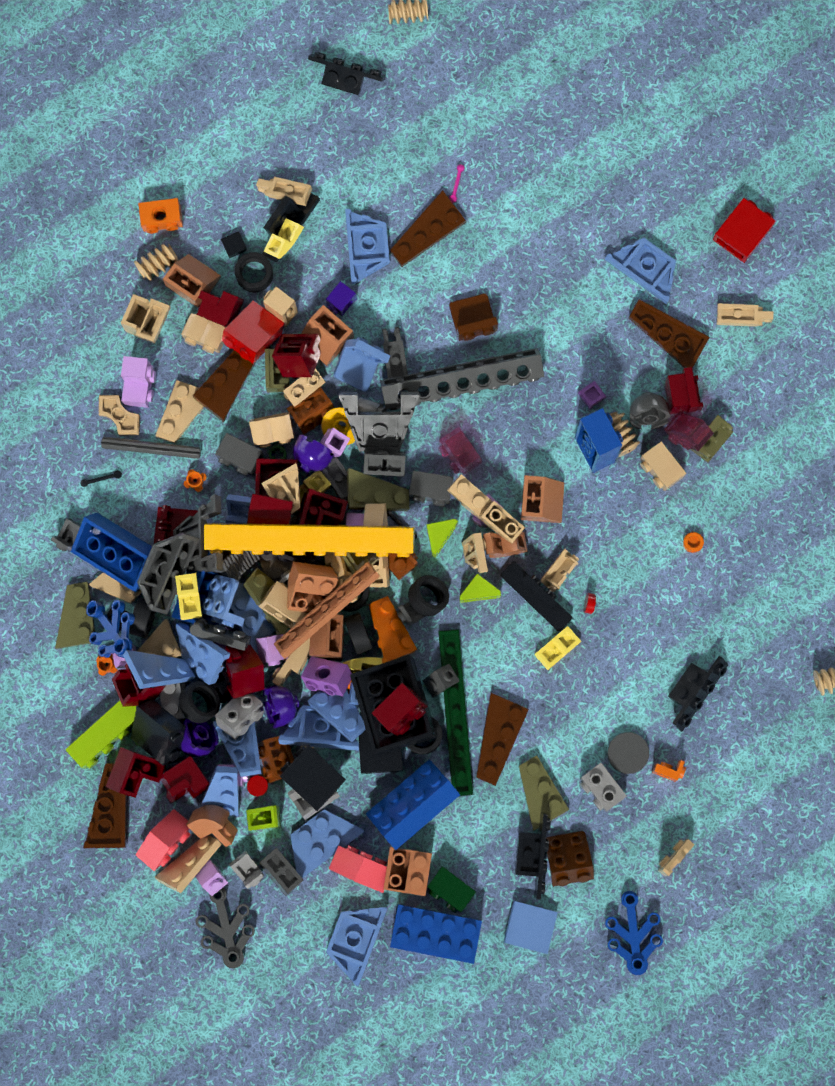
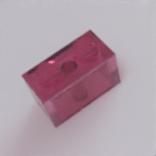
M679 412L664 429L669 435L668 439L674 445L680 444L687 450L693 449L695 451H699L714 434L704 420Z
M460 427L439 440L440 447L438 449L444 458L448 457L452 463L449 465L455 474L459 473L464 476L482 464L481 457Z

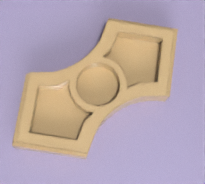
M99 395V416L111 419L117 426L119 436L139 435L140 415L127 411L122 406L119 395Z

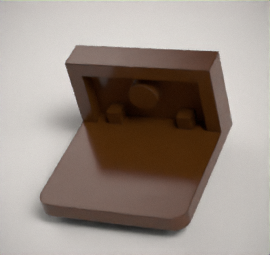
M487 294L476 295L449 304L459 341L472 340L481 335H491L498 330V322L496 317L493 316Z
M584 831L546 837V839H549L547 857L553 887L566 886L576 882L584 883L594 879L592 858Z

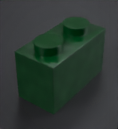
M443 866L427 886L430 889L428 893L437 900L440 897L447 902L445 906L454 913L457 910L462 912L476 893L475 890Z

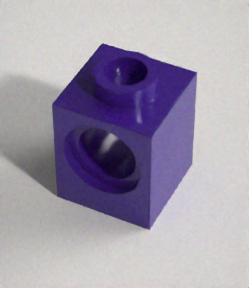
M340 281L325 299L327 308L334 315L338 313L340 316H343L356 301L357 296L353 290Z

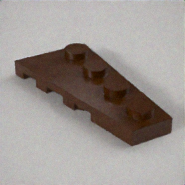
M442 190L390 249V253L400 266L403 267L464 225L466 220Z
M640 299L629 316V319L683 368L694 367L710 338Z
M233 351L193 394V398L224 422L255 363L252 364L250 361L243 359L239 353Z
M493 693L490 694L476 778L496 786L529 709Z
M105 763L98 796L93 808L92 819L88 827L87 838L83 846L84 849L126 848L127 795L106 787L114 763Z

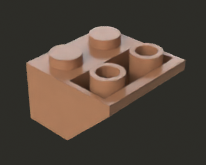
M188 254L173 264L164 276L163 281L167 288L199 308L202 299L198 298L200 291L210 293L221 278V275Z
M324 305L309 319L301 333L319 335L321 339L318 345L321 352L319 360L326 366L342 351L345 341L354 338L353 330Z
M525 475L521 520L562 523L564 482L547 477Z
M293 561L288 578L287 609L309 613L335 590L338 581L333 567Z
M336 614L310 637L309 656L343 660L345 625L343 615Z
M390 847L383 890L426 896L432 853L400 848L395 850L393 847Z

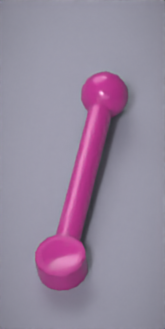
M462 164L457 166L458 173L453 193L449 197L452 203L457 201L456 193L461 173L465 169Z

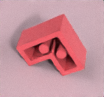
M173 809L149 832L136 856L153 871L160 865L164 867L170 861V856L179 847L178 843L181 842L183 844L190 837V829L186 826L188 820Z
M350 845L347 846V849L338 846L329 869L350 880L383 893L387 862L377 857L373 861L371 860L372 855L363 851L358 854L360 850Z

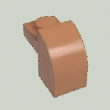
M489 532L483 534L486 542L485 551L490 558H500L528 552L524 532H521L513 543L508 542L497 533Z
M204 805L194 810L186 825L200 839L212 833L225 847L232 844L238 831L228 820L230 813L217 805Z

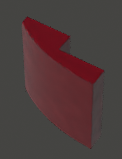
M252 494L247 524L290 525L294 502Z

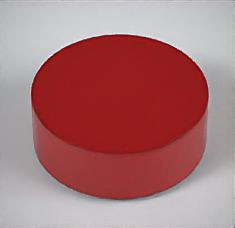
M586 594L583 608L584 613L592 614L594 612L596 604L595 594Z
M259 775L251 777L247 783L248 792L256 797L263 796L268 790L267 780Z

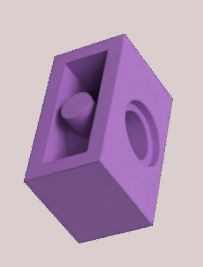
M311 656L301 678L305 686L311 691L318 690L331 696H343L351 681L350 674L352 673L348 664Z

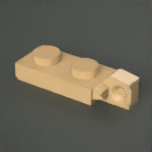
M274 177L270 181L259 178L256 184L258 191L263 192L265 196L278 200H283L287 196L295 204L306 206L312 192V187L308 184Z
M719 303L717 305V325L762 326V322L772 323L773 311H763V307H758L759 305Z

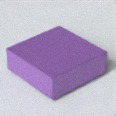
M595 381L578 392L589 409L606 398V395Z

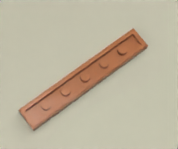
M369 562L365 563L278 639L274 645L280 655L286 659L378 579L380 575Z

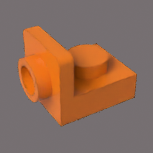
M679 760L675 770L672 769V765L665 762L655 764L652 773L676 782L679 778L682 779L685 774L686 767L683 766L685 761Z

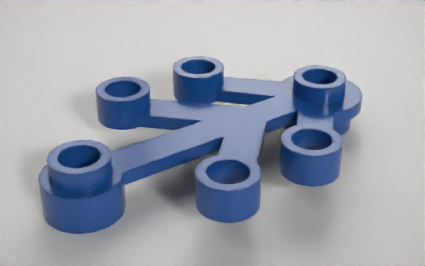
M114 600L111 606V623L105 614V606L101 602L90 601L86 608L87 615L98 618L107 631L102 633L92 632L89 637L90 643L100 645L102 641L113 639L114 645L102 644L99 647V656L109 658L111 654L115 653L118 657L124 658V652L126 650L132 651L133 648L132 641L129 638V626L134 622V615L124 612L120 619V613L125 610V602ZM120 620L122 623L121 635L119 634Z
M626 891L621 896V903L627 909L629 932L618 924L617 919L614 917L606 918L605 926L615 931L631 945V953L620 945L619 940L615 938L608 940L607 947L627 961V969L630 973L641 975L648 968L647 958L656 947L662 945L663 939L658 934L651 935L649 944L641 953L639 944L651 928L660 923V916L654 912L648 914L646 922L638 931L635 906L638 904V896L633 891ZM629 895L633 896L634 901L631 904H628L626 901V898ZM652 915L657 916L656 923L650 922V917ZM613 919L615 926L609 927L607 924L608 920ZM657 936L660 942L654 945L652 939ZM611 941L617 942V948L612 949L610 947ZM636 960L641 962V967L638 969L634 967Z

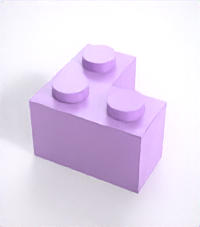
M123 356L121 377L124 380L121 401L127 406L149 408V402H152L154 397V391L151 390V386L156 381V371H154L153 365H151L147 358Z

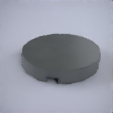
M632 732L621 733L615 736L608 746V760L611 766L618 772L634 774L642 770L647 764L649 747L640 735Z

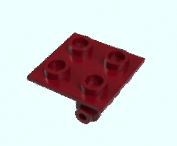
M168 505L158 507L153 544L172 537L173 530L189 516H194L198 513V510L171 508Z

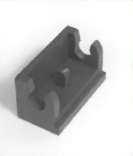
M277 848L259 863L260 867L285 896L289 895L292 890L304 881Z

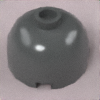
M645 392L631 403L629 417L631 425L637 429L642 430V425H652L651 429H657L669 422L668 418H671L669 405L662 396Z

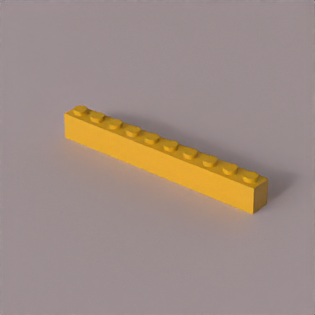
M207 523L204 525V550H210L211 554L216 552L222 554L223 550H231V554H243V551H251V554L256 555L264 554V551H272V555H284L285 551H293V555H305V552H314L316 556H324L326 552H334V556H347V552H355V556H368V553H376L378 557H388L389 553H397V557H409L410 553H414L415 527Z

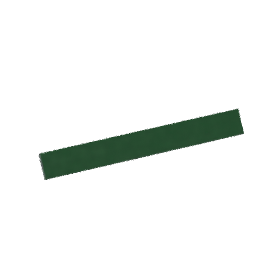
M459 629L438 631L441 667L450 664L459 679L458 683L443 692L451 784L460 796L473 795Z

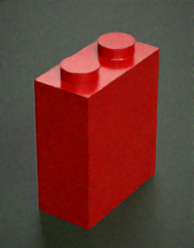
M743 198L715 233L713 241L745 263L773 228L776 221L770 213L763 212L757 208L753 201Z
M252 301L224 329L221 341L228 348H232L239 353L243 359L254 364L265 352V349H268L281 336L285 323L258 303Z

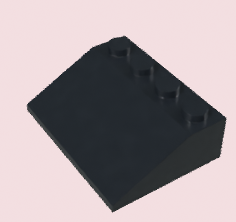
M406 655L350 674L373 755L437 738L413 657ZM403 683L410 687L425 702L427 707L424 709L426 712L418 720L414 719L409 724L411 727L407 732L397 736L389 732L372 712Z

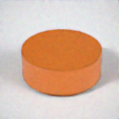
M690 532L683 539V547L690 553L699 552L704 545L703 537L697 532Z

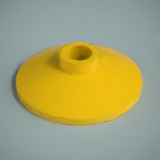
M337 407L329 410L324 415L321 423L323 435H325L328 429L335 428L350 438L347 445L354 443L355 439L344 408ZM339 422H345L346 426H341Z

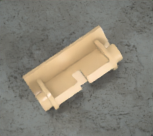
M315 368L312 377H299L283 390L284 397L295 407L326 382Z
M564 548L540 581L552 592H555L556 589L559 590L561 584L567 578V573L570 574L574 567L579 564V558L574 554L571 555Z

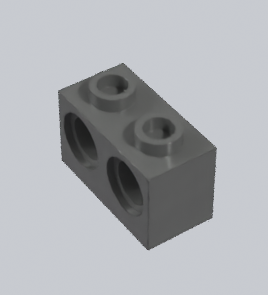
M364 450L363 474L404 476L405 452Z

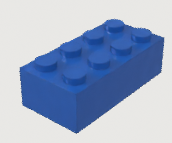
M603 408L581 418L575 435V440L593 473L615 463L622 447L621 442H623L619 431H615L612 426L613 420L608 412L605 413Z
M429 759L379 803L373 806L366 815L390 845L397 850L459 797L460 794Z
M398 904L390 947L474 964L482 920Z

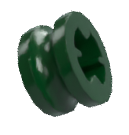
M275 445L269 450L268 455L270 459H276L275 456H272L273 453L276 454V450H280V453L283 454V457L280 456V459H287V452L284 447Z

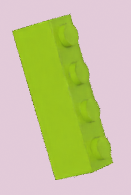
M118 701L65 750L81 768L86 769L88 767L91 769L98 763L99 760L97 758L101 754H108L115 747L113 744L118 739L123 740L130 734L129 729L133 727L137 706L123 707L121 701Z

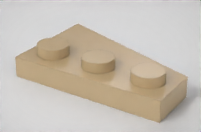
M176 380L155 435L157 438L176 443L195 417L204 409V406L193 398V394L199 387Z
M209 835L199 839L155 876L156 880L181 894L222 844L216 838Z

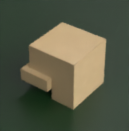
M133 294L121 325L126 332L155 344L169 313L170 306L151 299L149 302L148 299Z

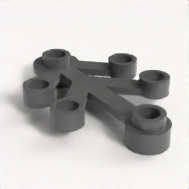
M222 888L219 890L222 894L220 899H216L214 895H209L211 901L216 903L221 927L210 921L206 915L198 916L196 918V925L199 928H206L223 938L226 944L225 948L214 942L211 936H204L201 939V946L205 949L210 948L223 956V962L227 967L237 968L244 961L242 950L249 938L255 934V928L252 925H245L242 928L243 935L235 945L233 936L244 917L250 913V907L247 904H240L237 907V914L230 924L224 903L227 898V891ZM242 906H245L247 908L246 914L240 913V908ZM201 917L206 919V924L203 926L199 924ZM246 927L252 929L251 935L245 934ZM206 938H209L211 940L210 946L204 945V940ZM232 953L237 956V960L235 962H232L229 959V956Z

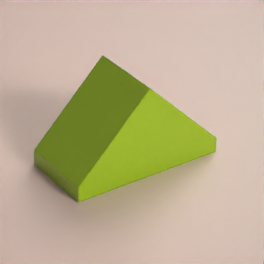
M456 519L426 524L433 557H437L458 526Z
M477 574L460 595L459 600L460 603L497 599L501 598V591Z
M277 805L246 810L248 831L281 827L279 806Z

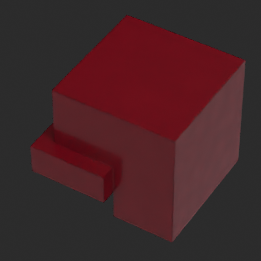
M201 290L198 298L202 299L196 315L227 327L238 316L244 299L223 291L221 298Z
M281 334L272 357L282 377L313 376L321 355L318 348L321 339L318 334Z
M692 367L684 368L681 374L667 376L664 385L670 414L695 412L703 408V402H700L697 385L699 378L698 375H693Z
M251 644L244 651L226 646V651L230 653L229 659H226V667L231 682L227 689L233 699L264 690V664Z
M127 663L125 665L126 669H119L112 678L123 707L137 706L151 699L155 700L166 687V685L140 689Z
M191 756L163 773L161 777V782L167 789L166 798L170 804L188 792L194 799L206 791L209 786L208 781Z

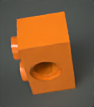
M178 198L138 203L140 223L144 232L153 234L163 229L175 231L178 230V227H183L181 205ZM160 214L166 215L164 219L157 220Z

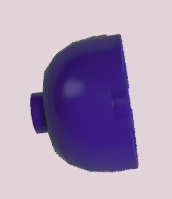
M299 435L293 447L294 459H297L299 463L298 468L307 473L310 470L317 472L325 469L331 463L335 454H331L332 451L313 439V441L309 442L306 441L307 436Z
M284 686L264 688L263 696L267 695V702L263 703L269 723H274L273 728L289 724L296 716V708L299 707L298 697L296 695L293 696L292 692Z
M185 719L182 722L186 726L181 744V750L191 757H203L215 749L219 738L213 724L209 725L207 722L194 723L189 719Z

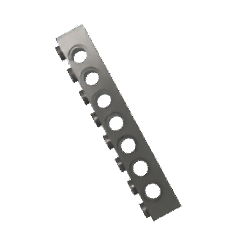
M538 348L384 379L380 380L385 408L398 410L401 408V396L398 395L401 390L419 392L417 406L421 402H437L444 397L456 398L464 393L476 394L483 389L495 390L503 385L514 386L527 380L534 382L544 377L541 354ZM519 366H526L525 370L517 371ZM499 370H507L504 375H497ZM480 374H487L484 379H477ZM460 378H467L465 383H458ZM440 382H447L445 387H438ZM420 386L428 387L423 392L418 391V388Z

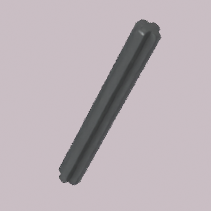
M103 437L101 440V447L104 449L199 459L201 456L200 447Z

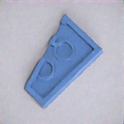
M126 650L123 654L140 689L189 682L195 677L186 659Z
M347 690L343 696H331L325 692L318 691L308 700L309 705L350 742H353L366 730L364 721L356 706L349 704Z
M213 721V725L235 767H238L240 777L261 774L255 722L249 726L244 735H240L234 740L217 726L216 721Z
M216 766L208 789L198 808L204 805H217L226 809L230 813L229 816L239 817L238 767Z

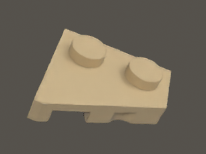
M296 463L261 483L269 497L294 502L291 515L301 509L299 475Z
M473 533L462 542L465 562L468 565L470 564L473 569L478 568V573L488 572L484 552L486 550L485 539L482 538L481 533Z
M105 573L99 575L89 584L92 588L130 604L142 594L140 589L138 592H134Z
M165 619L137 652L174 658L182 656L168 619Z
M680 839L672 848L675 852L670 857L666 855L660 861L659 865L661 867L658 871L663 876H670L673 872L672 869L683 860L695 844L689 839L684 841Z

